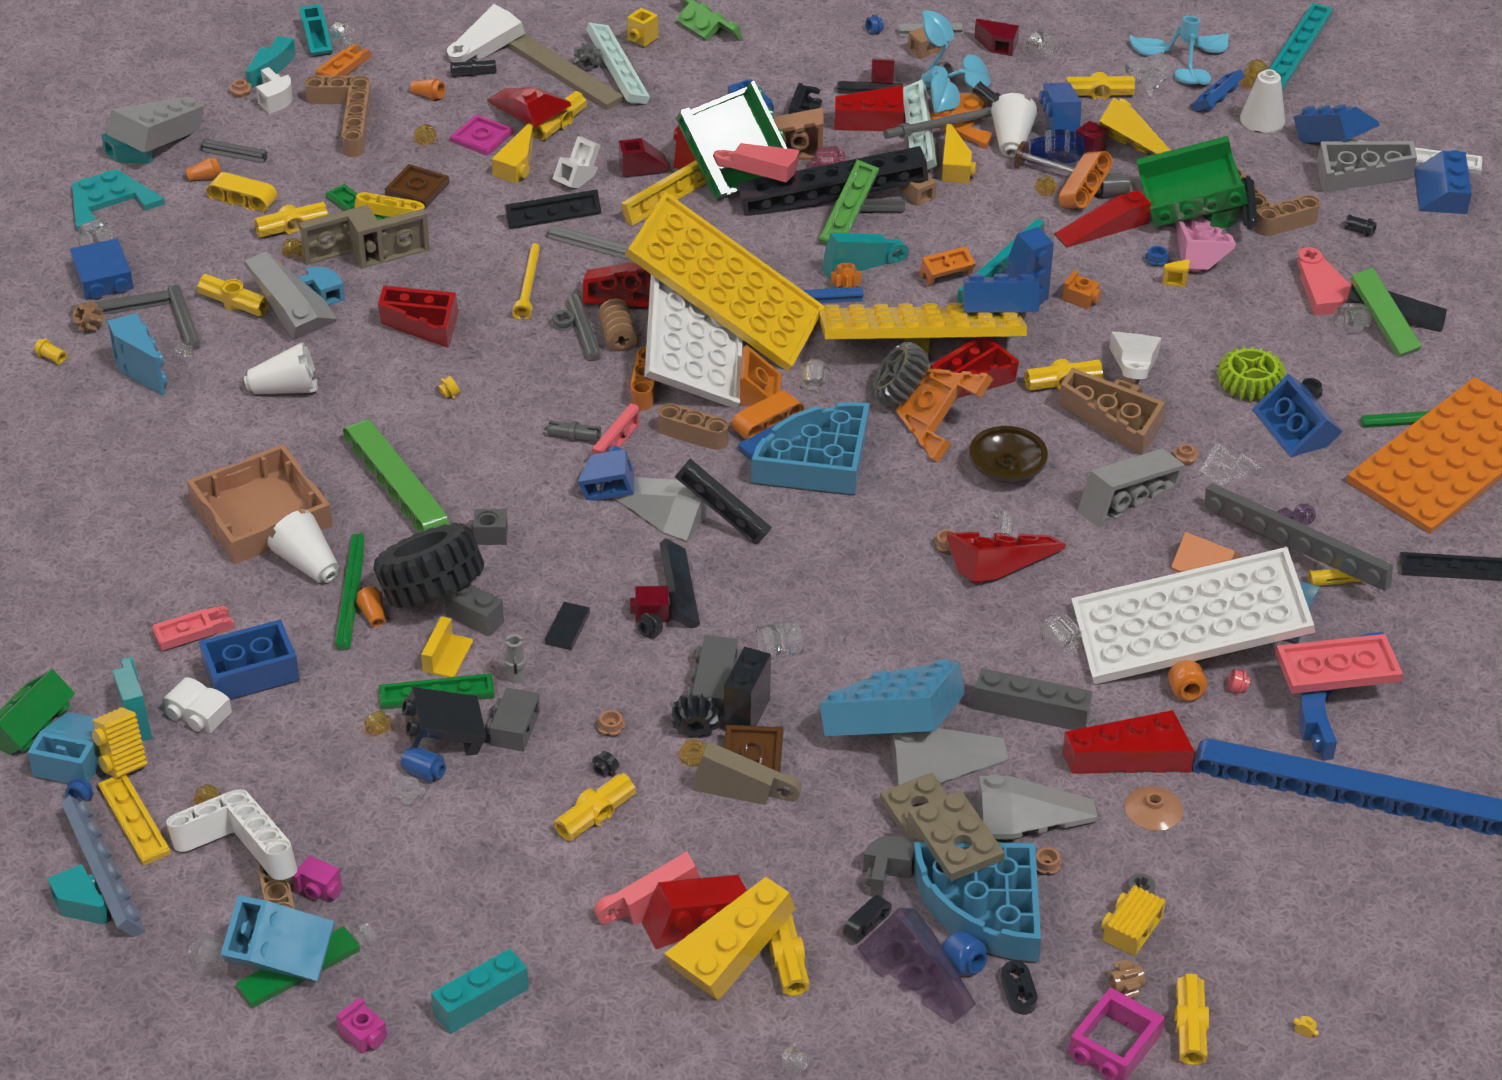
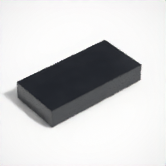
M563 602L545 638V645L572 651L590 614V607Z

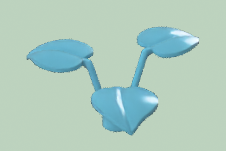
M934 11L921 12L923 27L928 41L936 47L943 46L934 62L929 65L930 70L921 76L926 88L931 89L934 113L952 110L960 103L958 88L950 82L949 78L964 74L965 83L972 89L979 81L988 87L991 79L986 65L976 55L964 57L962 60L963 69L947 74L944 67L936 66L948 48L947 42H951L954 39V32L950 22L943 15Z
M1184 16L1181 28L1177 27L1176 33L1169 45L1160 39L1137 38L1130 35V43L1140 54L1163 56L1164 51H1170L1180 35L1182 41L1189 43L1188 69L1176 70L1175 78L1186 84L1199 83L1201 85H1208L1211 82V75L1206 70L1192 68L1193 45L1201 47L1206 52H1225L1228 48L1229 33L1199 36L1200 19L1195 16Z

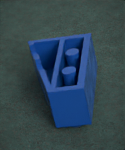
M1043 83V91L1039 92V103L1043 104V111H1045L1052 144H1074L1075 132L1080 128L1081 100L1070 83Z
M1039 227L1018 233L1007 258L1009 262L1005 273H1001L1008 274L1009 278H1019L1020 274H1033L1034 278H1038L1040 282L1039 304L1049 298L1054 242Z

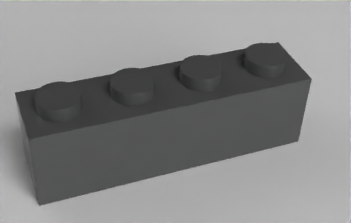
M981 668L975 686L973 709L1075 730L1087 726L1093 691Z

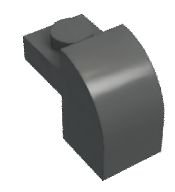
M884 836L868 845L864 852L863 872H867L866 885L871 886L870 896L879 895L883 897L887 875L911 878L916 838Z

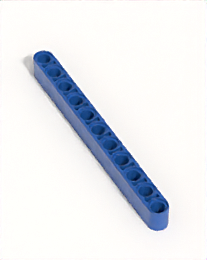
M1203 739L1197 747L1193 764L1197 774L1203 772L1211 774V777L1229 780V778L1236 779L1240 783L1258 786V784L1265 785L1269 789L1287 792V790L1297 792V795L1316 798V796L1326 798V801L1345 804L1346 802L1355 804V807L1373 811L1374 809L1384 810L1387 814L1402 817L1404 815L1412 816L1416 820L1433 823V821L1444 823V826L1474 829L1473 832L1487 835H1502V799L1215 739Z

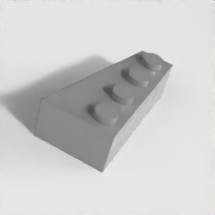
M181 97L111 109L107 135L145 153L200 129L204 105L197 103L194 98Z
M1321 141L1317 166L1323 192L1412 178L1417 155L1414 141Z
M1162 448L1093 469L1087 476V483L1078 512L1096 527L1101 528L1106 525V519L1110 517L1117 519L1123 515L1122 511L1130 506L1136 508L1142 505L1148 496L1153 499L1179 483L1185 465Z

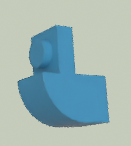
M309 267L306 268V275L298 277L320 295L328 305L345 300L344 283L338 274L331 269Z

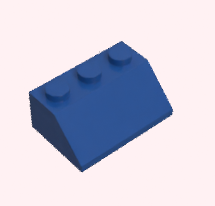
M1346 104L1333 108L1330 105H1325L1315 109V106L1303 108L1301 110L1302 113L1293 117L1299 140L1303 143L1347 141L1380 126L1379 121L1361 109L1346 107Z
M1457 150L1441 151L1415 168L1420 211L1467 214L1472 192L1466 152Z
M970 274L969 278H963L962 305L964 312H1039L1040 282L1038 278H1034L1033 274H1020L1019 278H1009L1008 274H995L994 278H984L983 274Z
M1287 374L1252 409L1290 457L1328 447L1343 432L1306 386L1290 374Z

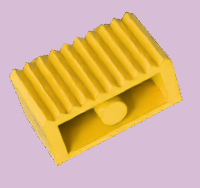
M123 707L92 720L94 725L92 738L95 744L99 746L101 756L98 758L99 766L104 773L115 778L148 765L147 757L145 756L146 752L142 744L143 741L141 740L142 736L140 735L137 723V715L135 712Z
M1134 885L1128 894L1121 893L1116 902L1115 912L1113 914L1108 912L1102 921L1101 929L1104 930L1102 941L1136 956L1163 918L1165 899H1160L1158 895L1155 896L1147 890L1144 891L1142 888H1138L1137 885Z

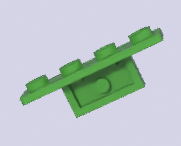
M680 0L686 7L676 18V21L704 40L711 39L719 28L738 40L743 39L739 32L740 27L733 21H725L726 19L719 12H711V9L702 2L698 4L696 0Z

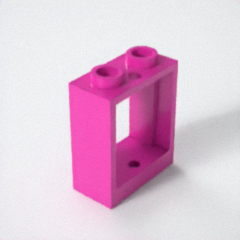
M1110 987L1071 1035L1068 1054L1072 1055L1077 1063L1081 1065L1088 1064L1099 1070L1100 1074L1107 1080H1127L1162 1035L1165 1017ZM1105 1015L1141 1034L1123 1058L1088 1038Z

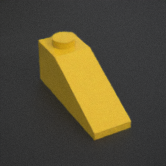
M528 123L492 158L493 176L515 184L528 176L533 147L532 124Z
M947 124L942 181L970 183V176H975L976 162H971V150L952 124Z

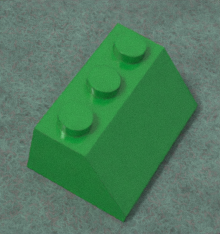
M53 668L28 681L0 708L1 751L12 754L19 750L20 753H23L33 744L34 740L32 737L36 733L39 734L41 730L52 723L50 719L55 714L59 716L70 707L68 701L75 695V692Z

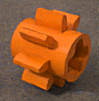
M852 263L838 264L837 269L835 268L834 272H831V284H836L837 288L858 286V283H861V271H857V268Z

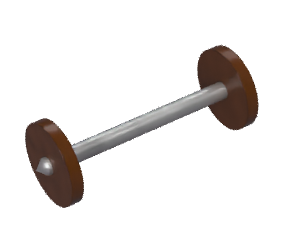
M1026 141L1020 143L1015 154V168H1020L1027 159L1072 173L1075 169L1028 154L1029 143Z

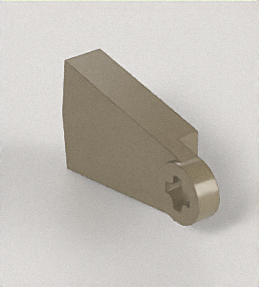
M709 741L697 767L694 782V791L766 805L768 797L794 802L799 798L802 789L800 780L795 776L782 774Z

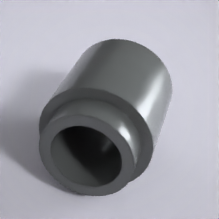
M1123 173L1107 174L1096 194L1100 193L1101 198H1108L1129 193V176L1123 175Z

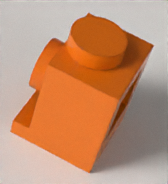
M1074 270L1063 283L1062 300L1089 309L1093 303L1097 304L1101 298L1102 290H1100V283L1079 276V271Z

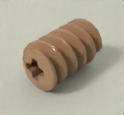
M610 299L600 306L598 316L607 346L613 351L631 350L637 344V335L628 305L620 299Z

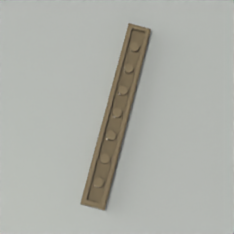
M526 34L505 45L606 110L624 101L622 94Z

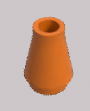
M438 78L412 81L410 85L412 94H417L434 101L442 99L445 95V83Z
M208 157L192 167L186 168L190 182L215 179L222 173L217 157L212 159Z
M374 586L361 589L357 593L356 603L369 621L370 626L373 628L385 625L386 619L382 592Z

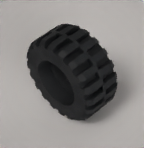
M451 523L426 529L423 532H418L411 537L398 541L395 545H391L386 551H382L379 557H376L373 569L387 602L397 608H409L414 605L419 606L426 602H433L443 596L454 593L458 589L464 588L468 583H472L477 576L481 575L484 568V560L471 528L463 523Z

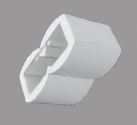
M184 678L163 698L166 715L173 721L180 719L188 723L197 732L202 730L210 734L232 713L230 699L225 694L216 689L207 688L192 678Z

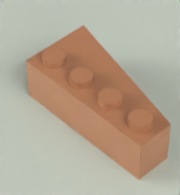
M823 108L774 117L777 128H780L784 135L786 147L799 150L800 160H822Z

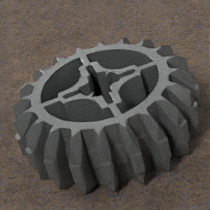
M903 342L901 345H897L894 350H890L888 356L884 357L883 362L879 364L878 370L874 372L875 377L872 379L870 387L871 395L882 405H886L889 408H895L898 405L904 404L905 400H909L910 396L916 393V389L918 386H921L922 380L926 377L925 373L928 371L930 361L928 354L912 342Z

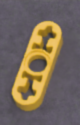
M366 192L358 193L355 200V208L368 205L373 214L388 217L425 208L424 204L418 201Z

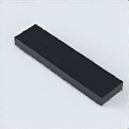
M598 189L504 205L508 228L602 213Z
M1351 282L1346 304L1368 310ZM1388 291L1407 323L1429 330L1442 331L1447 309Z
M691 458L675 475L678 481L753 544H758L772 529L768 523Z
M665 538L659 544L673 619L687 627L696 628L700 625L686 549Z
M1400 552L1399 555L1401 575L1502 581V558Z

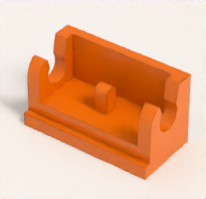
M964 246L922 257L919 275L921 278L927 277L926 284L931 286L934 283V278L966 270L965 274L969 276L972 274L976 262L967 247Z

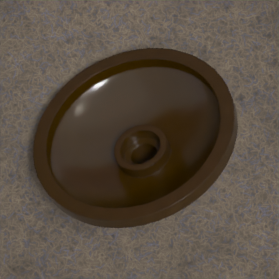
M996 426L983 430L973 438L970 443L969 458L973 466L980 473L991 479L1001 482H1020L1036 476L1044 469L1047 463L1048 451L1043 440L1029 430L1015 426Z

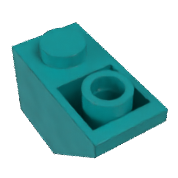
M107 132L101 135L104 152L116 162L144 164L153 162V149L144 153L107 135Z
M82 864L47 878L51 896L62 916L102 925L108 923L106 912L109 911L103 895H99L97 892L99 887L93 873L87 874Z

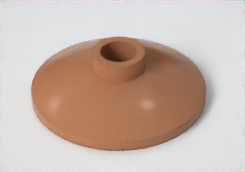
M1154 786L1141 787L1132 791L1125 800L1124 808L1128 818L1134 824L1147 830L1160 831L1172 828L1183 816V806L1179 798L1164 788Z

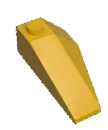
M1113 97L1099 120V125L1108 129V137L1124 145L1129 142L1136 151L1144 154L1150 152L1152 155L1170 151L1140 115L1131 108V103L1122 98L1117 100Z

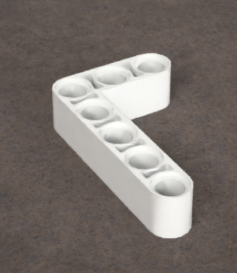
M239 789L227 792L170 816L166 821L173 848L176 851H189L234 832L273 879L284 880L297 873L298 869L290 841L245 790Z

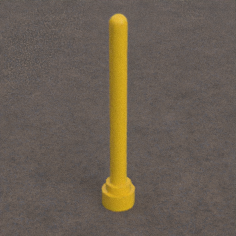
M537 243L531 245L521 296L513 305L512 315L515 319H520V316H525L524 319H530L532 316L533 306L530 303V296L540 252V246Z

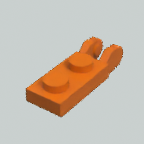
M353 44L317 68L316 76H346L371 58V51L365 48L360 51V46Z

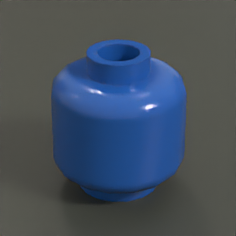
M957 931L943 942L941 959L944 965L961 976H971L980 972L986 965L987 949L985 944L966 931Z

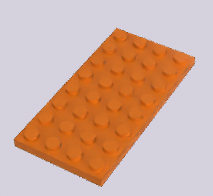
M1474 377L1348 473L1346 482L1431 534L1502 479V393Z

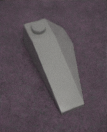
M634 477V494L613 498L627 509L630 508L640 515V518L644 521H648L657 527V530L662 534L684 542H688L711 512V508L680 481L672 479Z

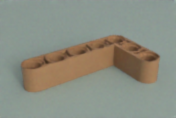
M310 76L304 81L306 100L309 103L346 104L342 129L343 151L348 157L361 156L365 150L372 99L370 79L366 76Z
M1237 167L1240 179L1246 178L1242 171ZM1255 186L1258 225L1253 228L1259 234L1272 236L1316 223L1320 208V200L1316 196L1304 195L1272 204ZM1241 205V206H1240V212H1239V213H1240V214L1242 215V217H1243L1242 205Z

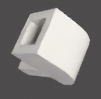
M269 67L262 69L263 84L256 86L258 104L271 114L286 108L292 102L291 79L289 75L280 77L279 74L273 72Z
M577 136L571 157L559 158L553 179L572 188L581 187L594 177L598 167L594 166L601 145L584 137Z

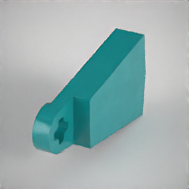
M830 233L824 252L822 271L831 280V272H834V269H837V265L841 263H852L857 268V271L867 270L888 263L894 264L904 261L908 257L909 248L902 240L886 239L882 234Z
M132 656L120 659L122 668L112 670L121 708L123 707L135 712L140 735L142 736L141 740H151L152 734L146 705L138 682Z

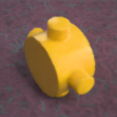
M1301 1016L1299 1019L1295 1017L1293 1023L1296 1024V1033L1308 1038L1312 1036L1317 1037L1319 1031L1316 1030L1317 1023L1311 1017Z

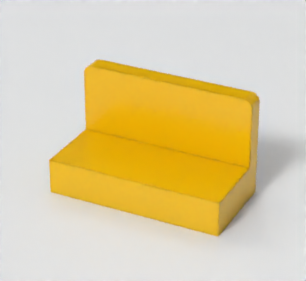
M440 617L421 653L422 671L425 673L448 678L456 677L473 643L472 638L453 634L451 618Z

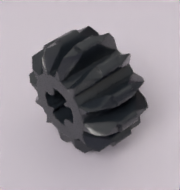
M690 692L688 697L680 696L679 701L673 703L671 722L673 723V728L678 730V734H687L689 738L692 736L700 738L703 734L711 735L712 730L718 728L720 709L718 708V703L713 701V697H704L703 693L693 695Z

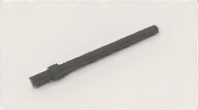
M992 107L914 124H899L896 128L884 130L883 136L885 139L898 136L904 138L911 136L912 133L944 127L947 124L953 125L992 116Z

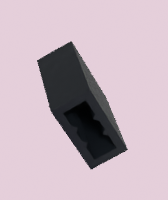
M744 646L724 684V731L726 730V725L757 726L770 701V653Z

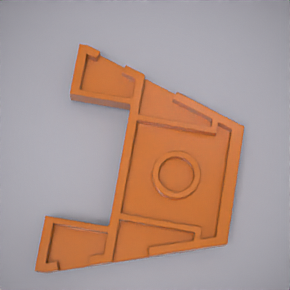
M959 93L960 103L956 108L939 113H934L933 109L930 119L987 108V104L975 94ZM978 119L952 125L964 140L972 141L983 149H987L993 138L992 132L973 128ZM946 126L939 127L946 131Z
M928 369L925 373L926 377L922 380L921 386H918L916 389V393H913L909 400H905L904 404L899 405L896 412L909 430L914 433L918 442L934 461H940L951 445L946 439L934 433L941 424L962 389L979 398L983 396L993 380L987 373H980L978 375L966 371L953 373L950 370Z

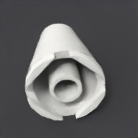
M1267 69L1258 74L1240 114V122L1248 130L1261 131V133L1265 134L1275 133L1281 130L1285 124L1281 77L1274 70Z
M1020 93L1003 94L999 96L998 101L992 103L991 113L1000 152L1009 158L1015 157L1022 141L1027 142L1037 115L1035 102L1032 99L1031 101L1025 99V95Z
M304 342L249 369L247 376H244L247 390H252L254 395L313 393L318 390L317 379L312 381L313 371H315L313 360L307 346H304Z
M305 510L303 514L299 511L292 512L276 524L273 528L276 531L273 538L269 535L267 539L268 546L274 553L318 583H329L336 578L339 565L315 517L308 510Z

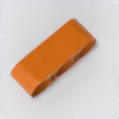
M1087 152L1082 156L1059 194L1061 207L1064 209H1082L1089 205L1112 167V157L1108 152Z
M646 346L640 348L637 352L630 385L631 403L639 406L640 411L648 410L653 406L658 381L645 377Z
M782 390L738 412L731 421V428L747 440L789 416L804 411L805 407L788 391Z

